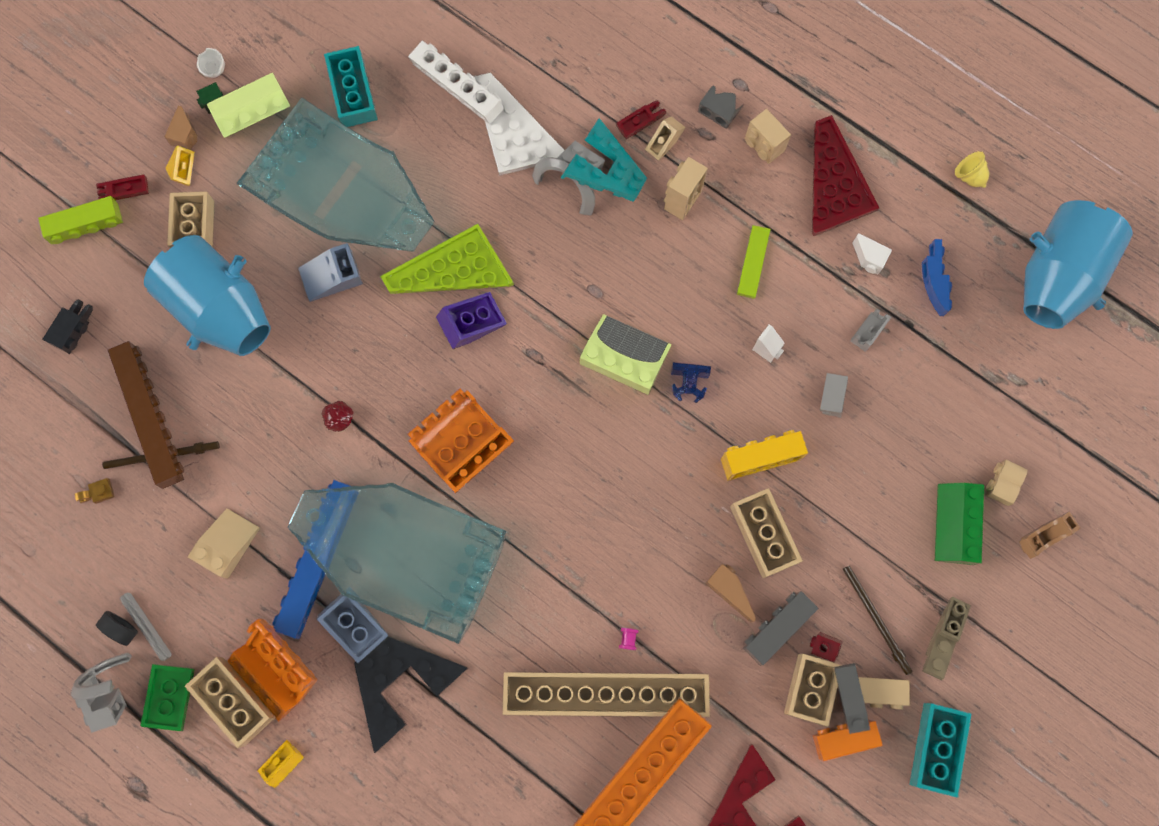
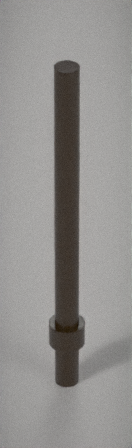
M218 441L194 443L193 446L177 448L178 456L192 453L196 455L203 454L205 451L219 449L220 444ZM143 454L104 461L102 466L103 469H109L147 461Z
M850 565L843 568V571L892 651L893 659L895 662L898 661L905 675L911 674L913 671L905 659V653L897 646Z

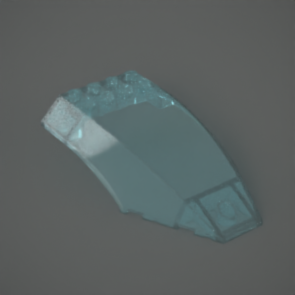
M304 98L299 100L237 182V185L273 209L328 240L414 252L434 224L431 214H429L424 202L420 199L394 151H390L359 135Z
M394 483L305 490L288 525V529L296 536L300 544L309 552L313 560L325 572L326 576L334 583L343 596L457 644L461 642L471 626L501 555L507 533L506 530L444 506Z

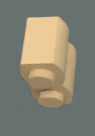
M1004 460L1001 463L998 462L993 471L995 473L994 479H991L986 487V490H988L987 496L1006 506L1013 505L1028 470L1008 460Z

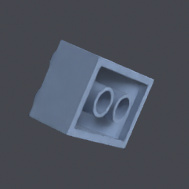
M349 588L341 593L317 616L319 623L357 663L389 636Z

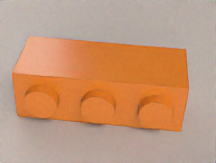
M869 720L870 730L852 734L849 733L846 723L837 725V729L831 731L829 728L817 730L818 734L812 736L819 760L827 761L883 746L876 721Z

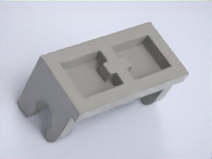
M879 309L869 314L850 340V342L865 352L891 319V316L888 314L881 316Z
M827 373L820 407L822 414L841 418L848 376Z

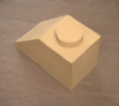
M673 117L664 119L645 150L657 160H660L677 142L686 127Z

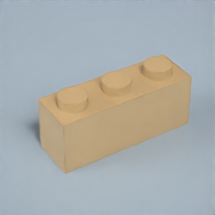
M858 677L864 703H870V707L883 708V704H890V709H903V705L910 706V680Z

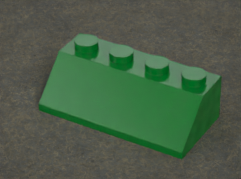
M973 483L938 484L934 561L973 566L982 563L984 485Z

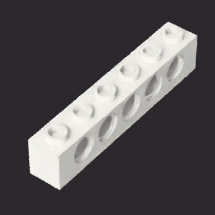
M421 41L408 56L413 65L484 121L491 124L504 109L501 104L502 99L496 93L491 94L488 92L489 89L483 83L478 84L475 82L476 79L470 73L465 74L462 72L463 69L457 63L452 64L444 53L440 55L431 43L426 44L424 41Z

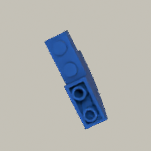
M934 239L929 245V256L922 261V275L926 292L934 309L939 316L944 317L952 308V300L950 299L952 282H950V275H943L945 265L942 264V257L945 253V247L942 246V239Z

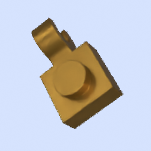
M108 478L88 484L89 490L74 494L76 501H80V503L92 499L93 503L97 504L115 497L110 479Z

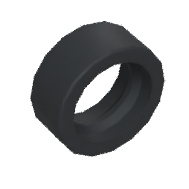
M105 611L96 623V627L104 635L124 646H128L138 633L132 624L110 611Z

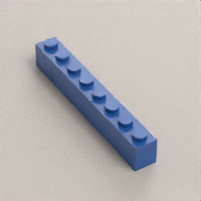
M333 480L332 484L328 485L326 500L321 503L318 513H320L317 521L313 522L311 527V537L306 540L303 550H305L304 554L297 561L296 574L291 577L288 583L289 591L281 600V611L273 620L272 625L276 632L300 639L359 490L336 480Z

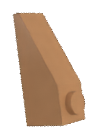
M721 564L705 584L750 623L754 622L756 617L739 578L735 575L736 571L728 564L726 566Z

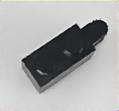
M76 299L69 310L62 307L42 340L70 354L77 347L78 340L82 334L87 331L88 324L90 323L87 320L93 311V306L86 304L80 312L83 301Z

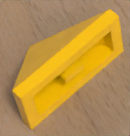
M178 145L175 147L166 166V171L172 181L186 186L190 185L194 151Z

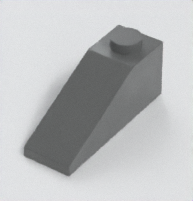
M855 663L834 667L849 733L870 730Z

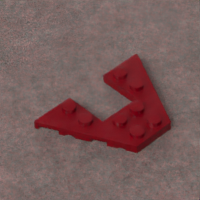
M753 744L749 745L708 826H757L742 803L776 779ZM798 815L784 826L806 825Z

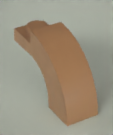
M1069 511L1021 538L1022 540L1019 543L1024 553L1031 559L1051 545L1073 535L1080 529V526Z

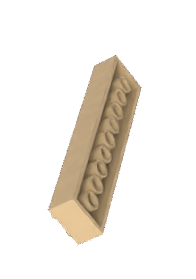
M504 672L503 715L664 716L680 698L702 717H710L709 674Z

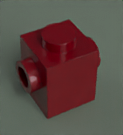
M820 632L817 636L812 637L810 647L813 649L811 654L835 662L843 641Z

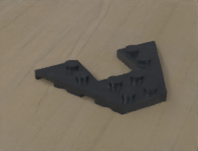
M386 637L359 663L354 662L374 753L379 751L407 725L381 694L394 681L412 667L435 695L439 696L468 668L391 637Z

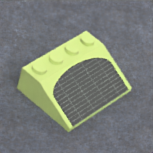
M603 314L580 356V364L649 395L672 344Z

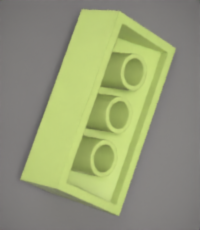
M272 72L207 103V106L222 135L226 138L290 107V104Z

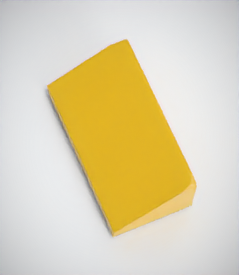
M286 740L257 771L267 785L276 788L301 762L304 756Z

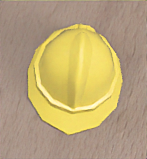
M977 151L964 158L956 167L955 176L972 187L985 188L989 179V169L984 152Z

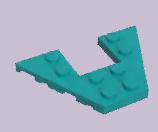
M599 118L585 141L614 161L607 175L599 168L587 162L585 158L576 154L561 178L565 179V177L577 180L580 185H587L601 192L605 189L613 192L614 196L623 197L634 202L647 177Z

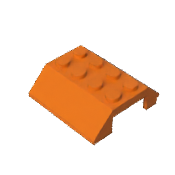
M461 388L450 396L453 400L452 403L446 400L435 409L439 415L435 416L432 412L421 422L424 426L423 429L417 425L408 433V436L411 438L408 442L455 494L514 442L502 427H499L476 402L473 395L467 390L464 392Z
M258 618L247 629L249 634L253 632L247 642L235 650L227 662L279 722L304 699L318 679L301 661L300 657L291 650L287 642L276 633L274 628L265 619Z

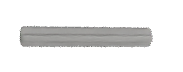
M125 593L120 597V601L160 660H167L172 655L170 650L132 594Z

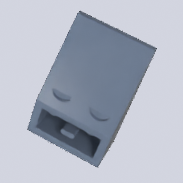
M348 243L331 248L298 268L309 302L363 284Z

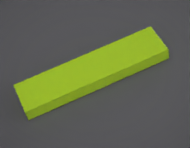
M752 225L737 291L739 296L752 299L756 297L771 230L769 228Z

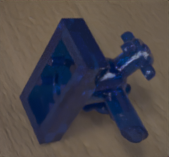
M673 362L671 375L683 376L682 387L677 388L675 383L672 384V392L675 398L682 401L681 395L686 393L697 397L694 400L695 403L703 399L707 388L704 387L702 391L697 388L698 377L709 378L711 366Z

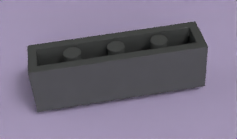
M802 591L792 592L786 598L788 603L783 608L779 606L772 613L774 617L769 622L765 620L758 627L760 631L755 636L751 634L744 641L746 645L743 649L760 666H763L819 609Z

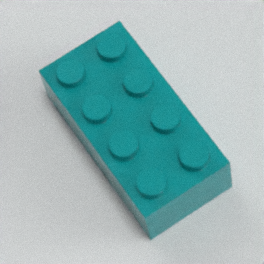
M356 46L324 54L336 109L342 127L346 128L378 120L360 47Z
M923 703L909 785L958 798L971 713L932 703Z

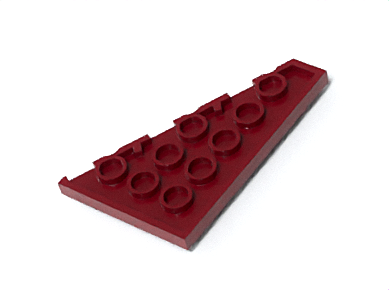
M832 115L817 120L814 124L813 237L874 213L880 208Z

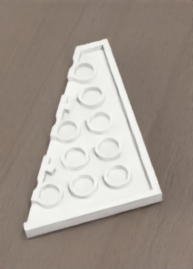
M491 73L474 76L475 82L478 84L483 83L489 89L488 92L491 94L496 93L502 99L501 104L504 109L491 124L485 121L499 176L535 167L541 159L548 157L557 158L565 151Z

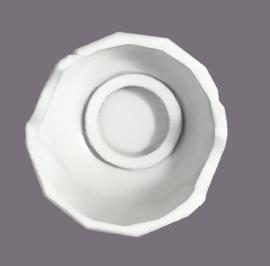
M206 48L203 53L198 55L197 67L199 72L205 77L216 78L223 73L225 62L219 51Z

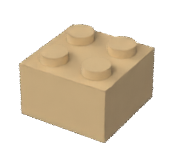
M765 109L750 121L745 139L746 143L758 152V156L769 164L785 152L791 134Z

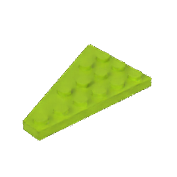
M479 224L380 276L390 294L511 287L514 285Z

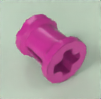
M621 628L622 641L619 648L636 650L635 640L639 630Z

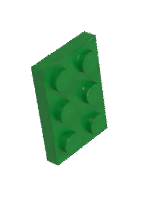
M152 664L140 727L183 731L190 692L185 685L193 679L195 669Z

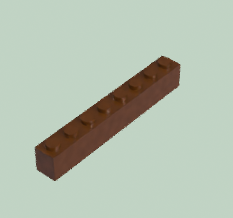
M127 341L108 349L154 484L164 489L185 480L182 474L184 473V468L176 457L178 456V451L170 441L172 438L171 432L164 424L166 418L158 408V405H160L159 399L152 391L154 385L151 379L147 377V366L141 361L140 356H142L140 348Z

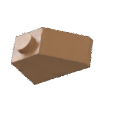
M178 105L164 137L171 146L176 147L178 145L192 150V147L197 142V133L182 106Z

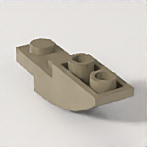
M954 597L950 598L925 655L927 658L922 670L923 672L939 680L945 678L955 644L960 640L971 605Z

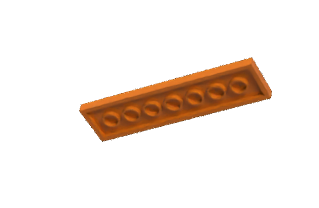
M679 698L573 826H630L711 729V723Z

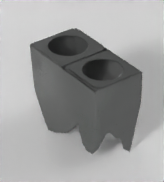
M713 85L701 100L698 112L727 129L744 104L736 109V95L726 92L715 94L716 87Z

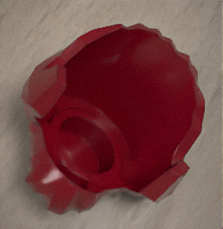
M337 401L325 406L321 415L324 425L328 430L339 432L345 430L350 425L354 412L345 402Z

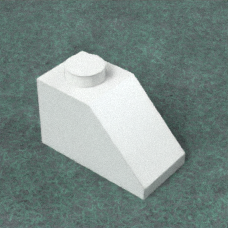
M859 233L853 241L861 267L865 268L869 273L878 275L883 269L892 249Z
M769 324L758 338L752 350L771 363L774 358L778 360L784 352L781 349L784 341Z

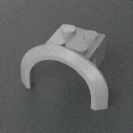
M574 141L557 158L548 157L541 159L535 165L532 177L538 185L543 179L544 172L547 170H557L564 173L576 154L585 158L587 162L602 170L605 160L577 141ZM572 179L582 196V206L579 213L582 215H592L595 207L593 189L587 185H580L577 180Z
M129 653L115 656L91 667L81 674L73 684L71 696L75 699L77 707L81 708L84 715V723L86 726H89L91 732L116 725L126 707L120 689H114L112 680L98 683L96 675L111 667L129 662L132 657Z

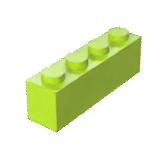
M111 196L38 218L42 236L50 244H60L64 240L76 239L81 237V235L96 233L101 229L113 228L117 224L123 223L119 205Z

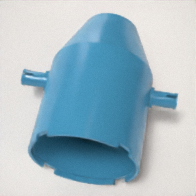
M1083 200L1068 201L1058 207L1043 235L1039 231L1031 235L1030 241L1036 246V249L1025 268L1023 311L1030 320L1046 328L1060 329L1090 306H1093L1096 310L1105 307L1103 304H1106V301L1101 296L1133 236L1130 224L1119 213L1108 207L1106 210L1094 206L1095 202Z
M198 235L180 238L172 243L174 246L166 253L161 251L146 271L144 286L147 288V292L192 334L186 343L190 349L197 350L200 343L204 342L236 355L245 356L262 345L268 337L271 327L254 286L240 274L247 262L244 257L235 255L230 264L205 239Z

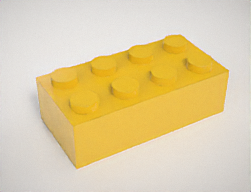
M790 430L777 438L776 435L764 438L765 441L757 443V440L746 443L745 447L739 448L737 445L727 448V451L721 458L727 481L801 461L808 454L801 431L795 432Z

